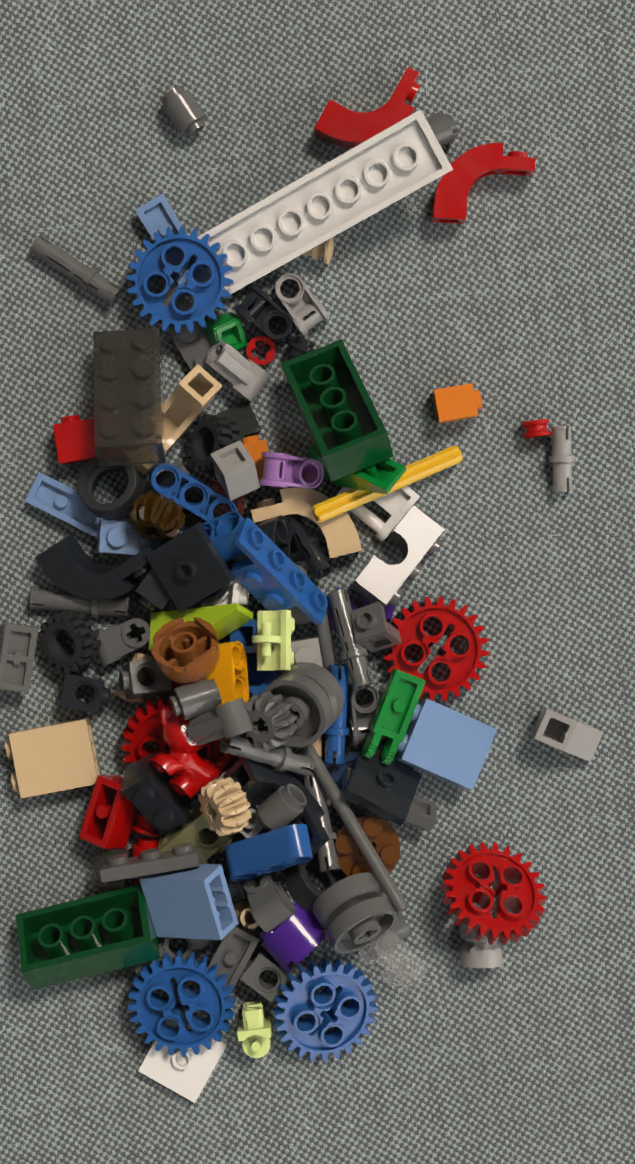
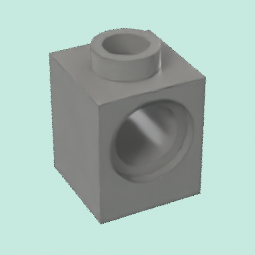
M240 440L210 454L216 479L230 501L260 488L255 462Z

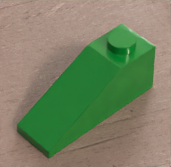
M313 443L307 450L309 458L318 460L324 469L323 478L340 487L388 494L406 471L404 465L392 459H386L331 481L315 444Z

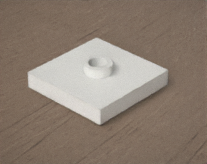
M166 1019L165 1024L171 1027L179 1025L173 1019ZM185 1020L187 1028L192 1029L190 1024ZM212 1039L213 1043L210 1050L201 1044L198 1055L193 1052L192 1048H188L186 1056L182 1057L180 1048H175L172 1055H169L168 1046L166 1045L157 1051L156 1045L158 1041L154 1040L138 1072L195 1103L227 1047V1043Z

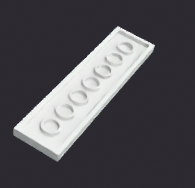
M419 110L198 236V239L201 240L203 236L209 234L211 237L209 246L217 242L221 245L217 255L227 253L229 258L222 266H232L233 272L225 275V278L234 281L233 286L225 287V290L232 294L452 171L453 168L422 110Z

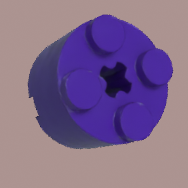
M296 902L293 904L295 908L293 916L269 933L264 931L260 935L264 940L261 946L287 974L293 969L289 964L291 961L297 965L326 938L322 933L325 929L321 928L314 913L301 908Z

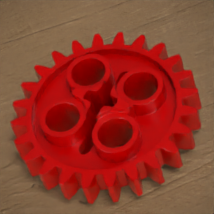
M428 596L425 597L423 607H420L415 600L412 601L414 610L412 612L402 607L403 620L392 618L394 624L398 626L396 629L400 631L402 643L388 647L392 649V653L383 656L384 660H393L394 662L387 669L388 672L391 673L394 668L425 680L420 698L424 692H428V697L432 701H434L436 693H440L444 702L447 701L449 691H452L457 698L460 697L458 687L461 685L470 691L469 678L480 680L481 678L475 670L476 668H486V665L479 661L480 657L489 655V652L482 650L480 646L487 643L489 639L479 637L478 635L485 628L484 625H473L478 615L473 614L466 617L465 613L468 606L463 605L459 610H456L455 599H451L448 605L444 606L442 596H438L436 605H432ZM429 617H436L441 623L440 631L435 635H427L424 632L423 623ZM452 624L454 629L441 645L444 653L441 656L435 654L425 671L419 673L418 668L431 653L428 644L430 642L437 643L446 628ZM455 636H463L467 641V648L461 654H455L451 651L450 642ZM418 644L421 647L422 656L418 661L410 662L406 660L404 651L408 645ZM439 662L445 663L449 669L448 676L441 681L435 680L431 675L432 667Z
M162 694L159 695L157 705L148 699L146 710L138 706L135 712L136 717H129L127 725L130 728H124L122 736L126 738L121 746L122 750L127 751L124 754V762L133 763L151 753L163 752L170 754V751L168 752L169 747L163 739L160 711L165 705L171 706L170 701H166ZM221 740L206 743V747L197 752L198 756L216 762L222 755L220 751ZM153 741L160 747L150 749L144 743Z
M481 842L477 850L472 845H469L465 852L458 851L455 858H452L446 866L447 869L441 877L444 881L440 886V890L446 893L442 897L441 903L451 904L446 911V915L456 914L457 918L454 925L457 926L462 923L466 925L465 935L473 930L476 932V941L478 942L484 935L487 936L489 945H492L497 937L502 945H506L510 938L516 943L522 935L527 937L539 923V918L545 911L542 905L546 900V896L540 894L545 885L535 883L540 874L539 872L530 873L528 871L532 863L529 861L522 864L520 862L522 855L520 852L512 857L510 856L509 846L503 852H500L497 843H494L490 850H488L485 843ZM473 873L479 875V876L481 877V879H479V878H477L476 876H474ZM505 878L508 879V880H510L513 884L508 883V882L505 880ZM473 902L477 903L482 909L477 908ZM505 908L510 909L513 912V914L506 911Z

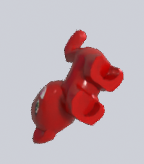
M165 705L161 709L160 723L163 726V739L170 749V754L163 752L155 753L149 761L159 773L166 772L169 776L175 773L169 784L179 795L184 796L186 794L191 799L207 783L218 779L219 775L227 769L232 758L237 757L239 759L240 757L222 753L219 759L214 762L198 756L197 752L206 744L198 746L195 741L190 740L186 729L189 726V719L184 721L181 715L175 716L170 705Z

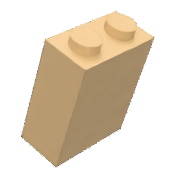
M89 717L14 731L8 734L9 740H5V750L8 760L13 759L15 772L11 773V781L14 792L19 791L21 799L96 784L100 771Z

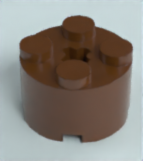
M359 812L354 814L370 842H375L373 847L390 873L400 858V842L394 827L387 819L374 813ZM342 822L336 832L337 839L334 841L340 868L348 876L366 872L374 874L362 853L359 852V848L345 824Z

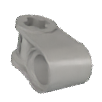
M292 273L284 274L277 280L275 296L303 337H306L308 330L319 322L330 319L326 309L298 275ZM286 281L294 282L299 288V293L293 298H286L281 294L280 286ZM315 312L312 316H310V317H309L308 319H306L305 321L302 320L303 318H305V317H306L307 315H309L310 313Z

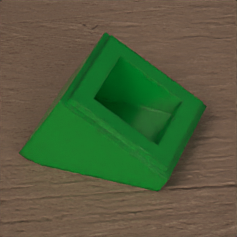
M224 313L217 317V321L211 319L206 322L207 328L203 330L212 346L220 343L222 340L237 351L247 346L240 316Z

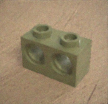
M199 802L189 811L186 823L160 836L158 849L160 852L171 851L173 846L182 843H191L192 847L202 845L204 859L201 864H207L210 857L216 851L222 852L225 850L224 847L231 843L233 837L232 834L219 836L215 831L208 832L204 830V828H209V824L203 820L204 815L199 810L201 807Z

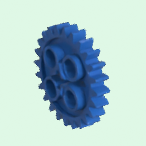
M180 226L178 235H174L170 227H167L166 237L164 238L157 232H154L156 242L151 244L144 239L143 244L147 250L145 252L135 250L134 253L140 260L138 263L129 262L128 264L130 268L136 271L135 274L126 276L129 282L135 283V286L127 290L128 294L138 295V298L132 302L134 308L144 306L140 316L146 318L152 315L150 321L152 327H155L160 321L163 322L162 331L167 333L171 325H174L177 335L181 334L183 326H187L190 333L193 334L194 324L199 323L203 329H206L205 319L207 317L214 321L218 320L214 313L216 308L226 311V307L221 302L222 298H232V295L225 290V287L233 286L234 281L225 278V275L233 272L232 266H222L229 258L227 253L217 255L221 248L219 242L209 246L210 235L206 234L200 240L198 239V230L196 228L192 230L190 236L186 235L184 226ZM173 250H179L184 253L183 261L177 266L167 263V256ZM192 256H197L196 262L185 274L188 282L187 285L180 284L176 288L170 303L167 306L163 305L164 300L176 286L173 277L175 275L181 277L188 267ZM200 268H208L212 271L211 279L206 283H198L194 280V275ZM155 278H162L166 281L165 290L159 294L151 293L149 290L150 282ZM184 295L194 298V305L188 311L177 309V301Z
M178 950L176 958L173 960L166 952L163 955L162 963L158 960H153L150 963L151 969L147 966H142L141 976H135L132 983L135 987L130 989L128 995L133 999L129 1001L128 1010L135 1011L131 1015L130 1022H140L136 1033L147 1032L146 1044L155 1039L158 1041L156 1045L157 1051L166 1045L168 1046L169 1055L174 1053L175 1048H180L182 1057H185L188 1048H192L193 1052L198 1055L201 1044L210 1050L213 1043L212 1039L218 1042L222 1040L223 1033L221 1031L228 1032L230 1027L228 1020H233L234 1010L230 1008L234 1007L235 998L229 996L232 994L233 986L224 985L227 980V974L216 975L219 966L217 963L208 968L206 966V956L197 962L195 961L194 952L190 953L188 959H183L181 950ZM171 978L176 979L178 988L175 987V984L173 983ZM193 980L200 987L192 989L187 987L184 982ZM156 989H162L166 991L169 996L158 997L157 995H155L153 991ZM179 994L180 1002L176 1003ZM183 1005H187L185 1013ZM204 1010L210 1016L201 1018L195 1014V1011ZM173 1019L179 1025L171 1027L165 1024L164 1020ZM185 1019L188 1020V1023L190 1024L192 1029L187 1028Z
M324 957L321 966L318 967L313 960H310V969L307 971L302 966H298L300 975L295 977L288 974L287 977L291 982L290 985H279L284 995L274 996L273 998L276 1005L279 1006L271 1009L276 1019L273 1021V1025L278 1031L277 1034L281 1042H285L289 1051L295 1049L296 1054L300 1058L307 1053L310 1061H314L317 1054H319L323 1062H326L329 1053H333L335 1058L339 1059L340 1050L343 1048L349 1054L352 1053L350 1044L354 1042L362 1045L359 1035H370L371 1032L366 1024L376 1022L371 1014L378 1010L377 1005L373 1001L377 998V995L371 989L373 985L368 978H365L360 968L355 970L351 962L344 966L339 958H336L331 966L328 959ZM325 986L323 991L315 993L317 988ZM352 999L349 1004L342 1006L344 1001ZM308 1013L305 1019L298 1020L301 1015ZM335 1026L331 1032L325 1033L328 1028Z

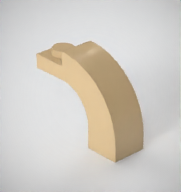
M197 364L178 383L171 396L153 418L123 447L119 454L129 460L136 469L145 475L189 430L192 423L197 420V417L204 412L215 398L222 385Z
M306 488L280 489L282 503L276 504L275 498L256 502L257 509L251 510L254 523L280 515H299L312 520L318 525L324 535L330 558L362 551L357 529L347 512L321 523L316 521L312 513L313 506L330 499V497L320 492Z

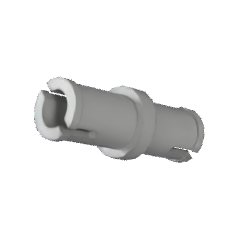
M551 426L552 456H549V462H552V492L573 491L572 462H575V455H572L571 449L572 426Z

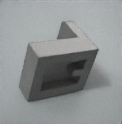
M380 602L355 609L351 612L355 640L373 653L402 643L400 631L386 621L384 606Z

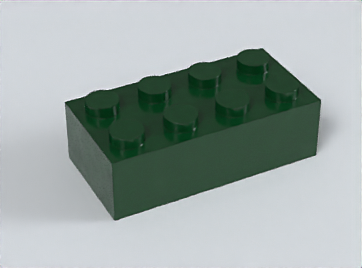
M342 339L281 363L288 388L331 481L394 456L387 431Z
M141 883L16 914L21 973L32 990L161 959L158 938Z

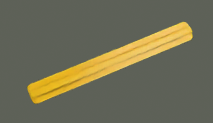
M453 445L405 466V473L388 494L460 463L463 460L458 446ZM351 489L314 505L312 513L316 521L321 523L386 494Z

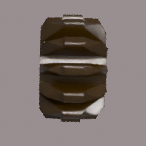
M148 491L147 494H140L135 499L127 521L132 526L131 530L139 533L141 539L146 538L151 544L158 542L160 545H163L180 535L185 525L186 515L182 512L183 507L175 504L173 498L168 499L164 497L163 493L156 495Z

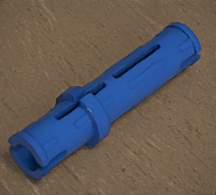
M329 664L330 673L337 679L343 691L344 706L341 716L324 732L326 734L324 763L333 764L334 750L337 751L336 764H345V735H349V727H346L349 670L346 664H342L341 678L338 677L339 664Z

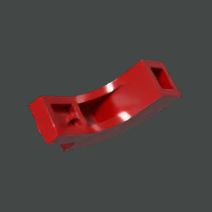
M407 67L388 102L381 108L371 112H355L330 99L314 127V135L334 145L354 148L412 115L415 108L405 102L408 100L412 103L421 87L420 84L416 83L419 72Z
M488 143L463 153L451 164L453 170L443 175L438 184L433 200L431 223L464 225L468 193L477 181L490 175L532 177L535 172L536 158L528 157V153L521 151L508 152V156H503L504 143Z

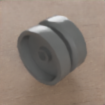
M299 662L292 665L291 670H284L263 691H271L274 696L282 694L284 704L292 703L289 710L290 713L297 715L295 722H293L297 729L285 744L291 747H305L314 744L341 716L344 706L343 691L337 679L326 668L315 663Z
M358 873L346 877L329 887L314 902L312 907L313 913L321 928L327 929L326 936L336 953H353L368 947L385 936L395 926L399 918L390 900L383 897L384 890L372 873Z

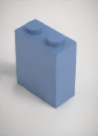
M419 699L404 740L400 742L394 759L464 790H473L497 729L430 699Z
M200 864L198 867L145 875L139 878L157 937L222 940L239 924L222 865Z

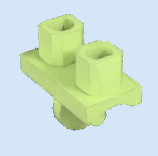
M291 610L258 611L257 635L252 636V643L257 644V671L291 670V666L294 665L295 652L291 649V634L295 631V619L291 617Z
M261 1000L244 1002L242 1009L243 1019L238 1021V1042L242 1041L243 1050L248 1056L260 1058L265 1056L270 1049L272 1034L271 1016L264 1017L263 1002Z

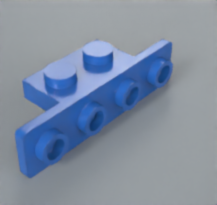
M250 518L243 519L234 543L248 558L234 563L231 570L232 575L268 611L286 610L297 606L315 625L323 623L329 605L328 597Z

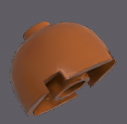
M193 617L194 621L184 622L183 618L174 619L164 624L153 637L154 645L151 648L154 662L163 676L176 683L190 684L207 678L214 671L220 657L216 631L209 622L201 618Z

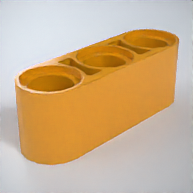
M239 641L219 643L220 657L214 671L205 680L214 679L222 704L243 698L244 702L247 703L250 697L245 648ZM246 733L240 734L239 736L245 737Z

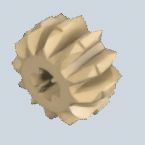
M231 777L220 778L207 783L206 786L201 788V794L198 796V800L201 803L199 810L203 812V820L208 822L211 831H215L219 836L235 834L248 826V821L252 818L251 812L248 809L251 804L247 801L246 792L241 790L239 782H234Z

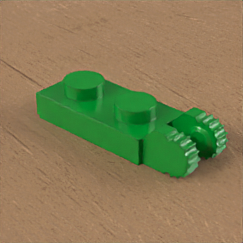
M392 669L369 729L371 732L365 740L362 751L363 756L373 757L381 736L384 735L389 737L384 745L380 759L381 763L390 765L400 742L404 740L425 685V680L400 670Z

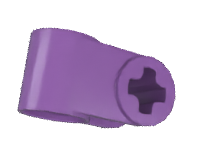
M262 452L261 457L264 458L263 479L259 480V485L281 488H315L323 480L324 469L318 460L291 456V454Z

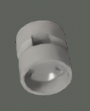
M460 924V937L465 940V943L460 946V965L469 968H496L502 966V946L497 943L499 938L497 937L494 943L489 945L487 936L483 935L478 942L476 941V932L472 930L469 934L465 935L466 925Z

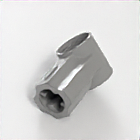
M223 340L213 345L207 353L205 363L229 381L228 385L250 402L255 399L271 378V375L252 360L244 358L237 350Z

